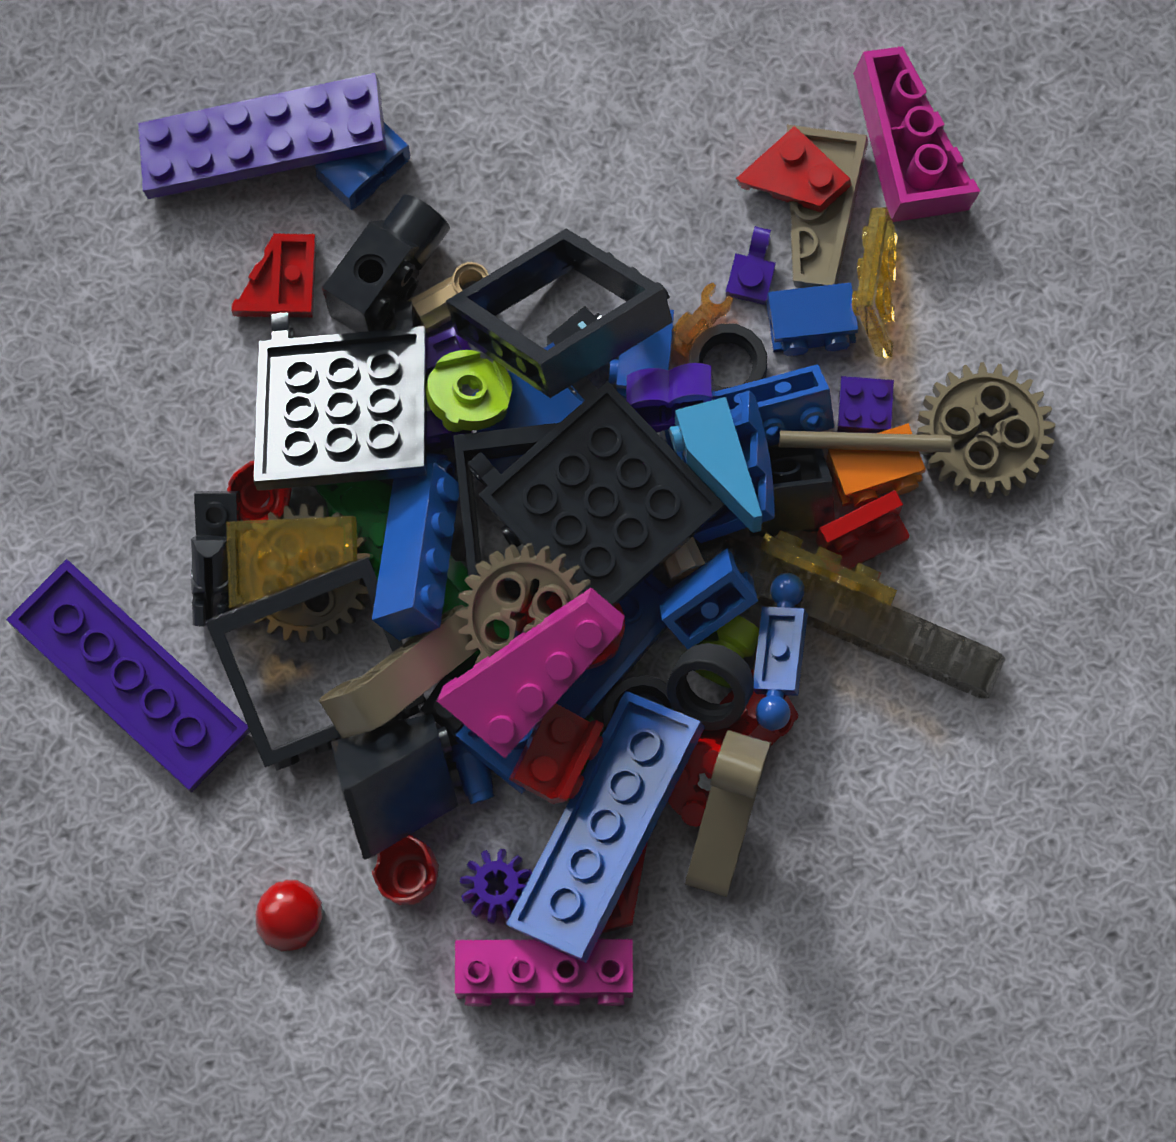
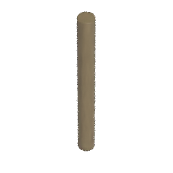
M780 431L779 448L951 453L952 440L949 435Z

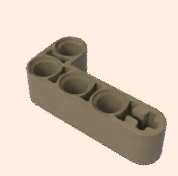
M463 605L456 606L443 613L440 628L413 636L362 677L337 685L319 699L320 704L342 738L369 732L385 724L478 650L476 648L466 651V645L473 640L472 635L459 634L458 630L468 624V619L456 615L457 611L464 608Z
M727 731L712 775L711 789L685 885L720 896H728L767 759L770 742Z

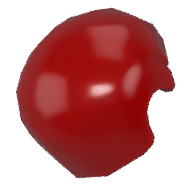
M249 461L231 476L227 491H240L241 520L244 523L267 525L270 523L268 513L274 512L279 517L284 514V506H289L292 488L257 491L254 484V461ZM269 498L268 503L264 507H262L266 500Z
M409 835L377 854V862L372 870V876L383 897L398 905H413L421 902L434 890L439 875V864L428 845Z
M298 880L278 881L268 888L257 904L255 913L257 933L266 945L281 952L301 949L306 946L320 928L322 901L312 887Z

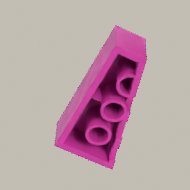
M903 46L863 52L853 74L890 223L970 210L980 193V189L974 178H969L962 165L964 159L957 146L953 148L943 129L945 124L938 111L934 112L926 97L927 91Z
M590 588L544 618L543 622L528 632H523L511 640L507 646L492 656H487L475 664L472 669L445 684L437 702L505 758L619 634L624 615Z

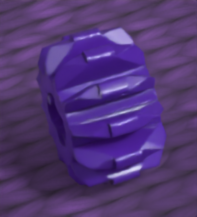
M499 849L497 861H491L489 852L485 850L481 852L484 863L482 867L472 860L467 863V868L475 877L462 876L460 878L461 886L471 889L465 892L461 898L464 904L476 902L471 910L475 918L481 916L487 908L489 924H495L497 911H503L507 922L512 914L510 907L516 906L519 896H521L526 886L523 883L529 880L532 871L530 869L518 871L523 863V859L519 855L513 857L507 864V852L505 849ZM495 877L496 882H498L499 877L504 878L507 891L502 895H499L498 891H496V896L489 894L490 887L488 881Z

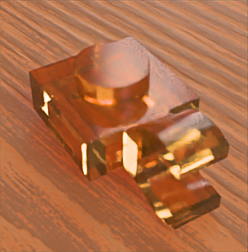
M713 282L704 287L701 293V305L693 314L690 312L683 314L673 328L675 333L673 349L685 358L689 356L694 340L707 328L713 327V324L720 317L726 315L732 307L733 298L731 296H728L721 304H714L710 301L709 298L716 291V285Z

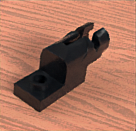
M197 491L194 493L196 536L191 538V592L193 594L192 620L194 626L204 627L206 626V620L213 618V598L215 594L221 593L222 600L217 605V616L238 608L237 579L240 576L236 575V570L243 569L242 560L237 557V553H242L240 491Z

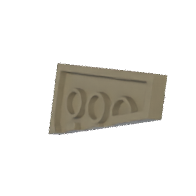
M787 124V132L795 125ZM795 126L850 178L852 186L823 212L805 208L798 202H790L794 286L807 288L837 284L867 151L868 138L867 135Z

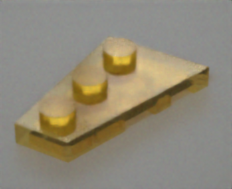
M887 207L871 208L868 226H864L862 230L864 255L863 258H859L857 261L859 287L858 290L852 293V309L854 315L861 318L875 356L893 357V342L888 338L886 322L894 321V305L892 304L891 290L888 283L895 281L897 232Z
M343 516L227 522L229 608H237L358 560L356 517Z
M782 530L779 531L777 537L768 533L765 534L759 548L765 553L814 574L828 577L829 580L853 591L869 594L877 601L891 606L897 590L879 580L882 572L861 563L857 564L855 570L840 564L843 556L820 546L815 554L801 548L803 539Z

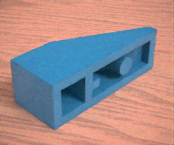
M726 397L675 410V426L669 427L675 452L683 451L686 464L752 533L761 531L762 513Z

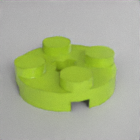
M459 350L446 354L438 360L435 369L429 375L426 387L428 405L436 417L442 420L443 426L449 431L481 430L493 426L506 417L512 394L510 375L506 368L495 360L492 363L485 358H481V352ZM468 384L471 389H478L479 392L475 396L464 395L461 393L462 385Z

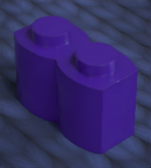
M688 363L674 367L669 371L660 368H646L627 375L626 401L656 432H661L675 426V410L715 400V385L711 365Z

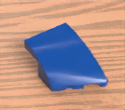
M551 343L550 345L546 346L544 349H545V350H549L550 348H552L553 346H555V344H554V343ZM508 370L512 381V394L506 417L493 426L476 430V432L560 423L583 402L576 398L568 388L549 398ZM523 455L491 458L488 460L502 474Z
M748 390L739 396L741 403L731 410L730 413L762 513V522L775 518L772 470L759 407L755 395ZM683 451L677 452L676 454L686 463ZM724 504V509L693 537L700 543L747 527Z

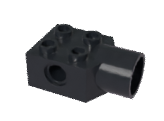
M408 194L402 195L385 220L369 222L322 286L329 315L354 332L388 329L395 316V313L392 312L395 309V302H400L401 299L407 301L413 295L418 286L416 278L420 270L449 232L450 226L447 221L422 200Z

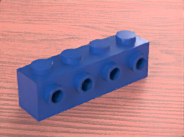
M818 364L715 391V400L726 397L730 411L741 403L739 396L743 392L750 390L755 395L768 446L779 443L780 431L822 432L835 428L830 389ZM669 429L661 431V438L674 450Z
M434 462L427 464V476L393 479L372 620L399 641L438 629L441 624L459 497V484Z

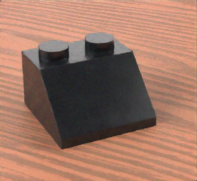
M768 448L773 478L775 518L762 522L761 531L752 533L749 530L750 536L774 537L782 532L798 530L815 532L820 527L834 521L833 485L823 450Z

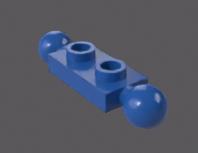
M792 573L780 574L773 580L770 593L774 602L777 603V607H762L754 670V692L756 694H764L766 697L758 703L755 715L758 723L767 730L781 729L789 721L790 708L783 699L784 695H799L808 613L805 608H794L803 599L805 587L802 580Z

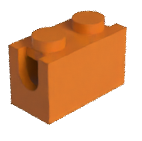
M909 423L879 433L912 434ZM828 449L826 458L842 506L854 504L855 508H860L878 499V495L895 490L898 495H902L919 487L918 482L923 480L921 474L926 471L920 452Z

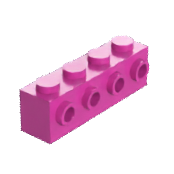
M598 939L587 963L537 940H455V995L457 999H465V1006L471 1007L491 1006V999H509L510 1006L536 1005V998H553V1005L577 1006L580 1005V998H598V1005L602 1006L624 1005V998H633V939Z

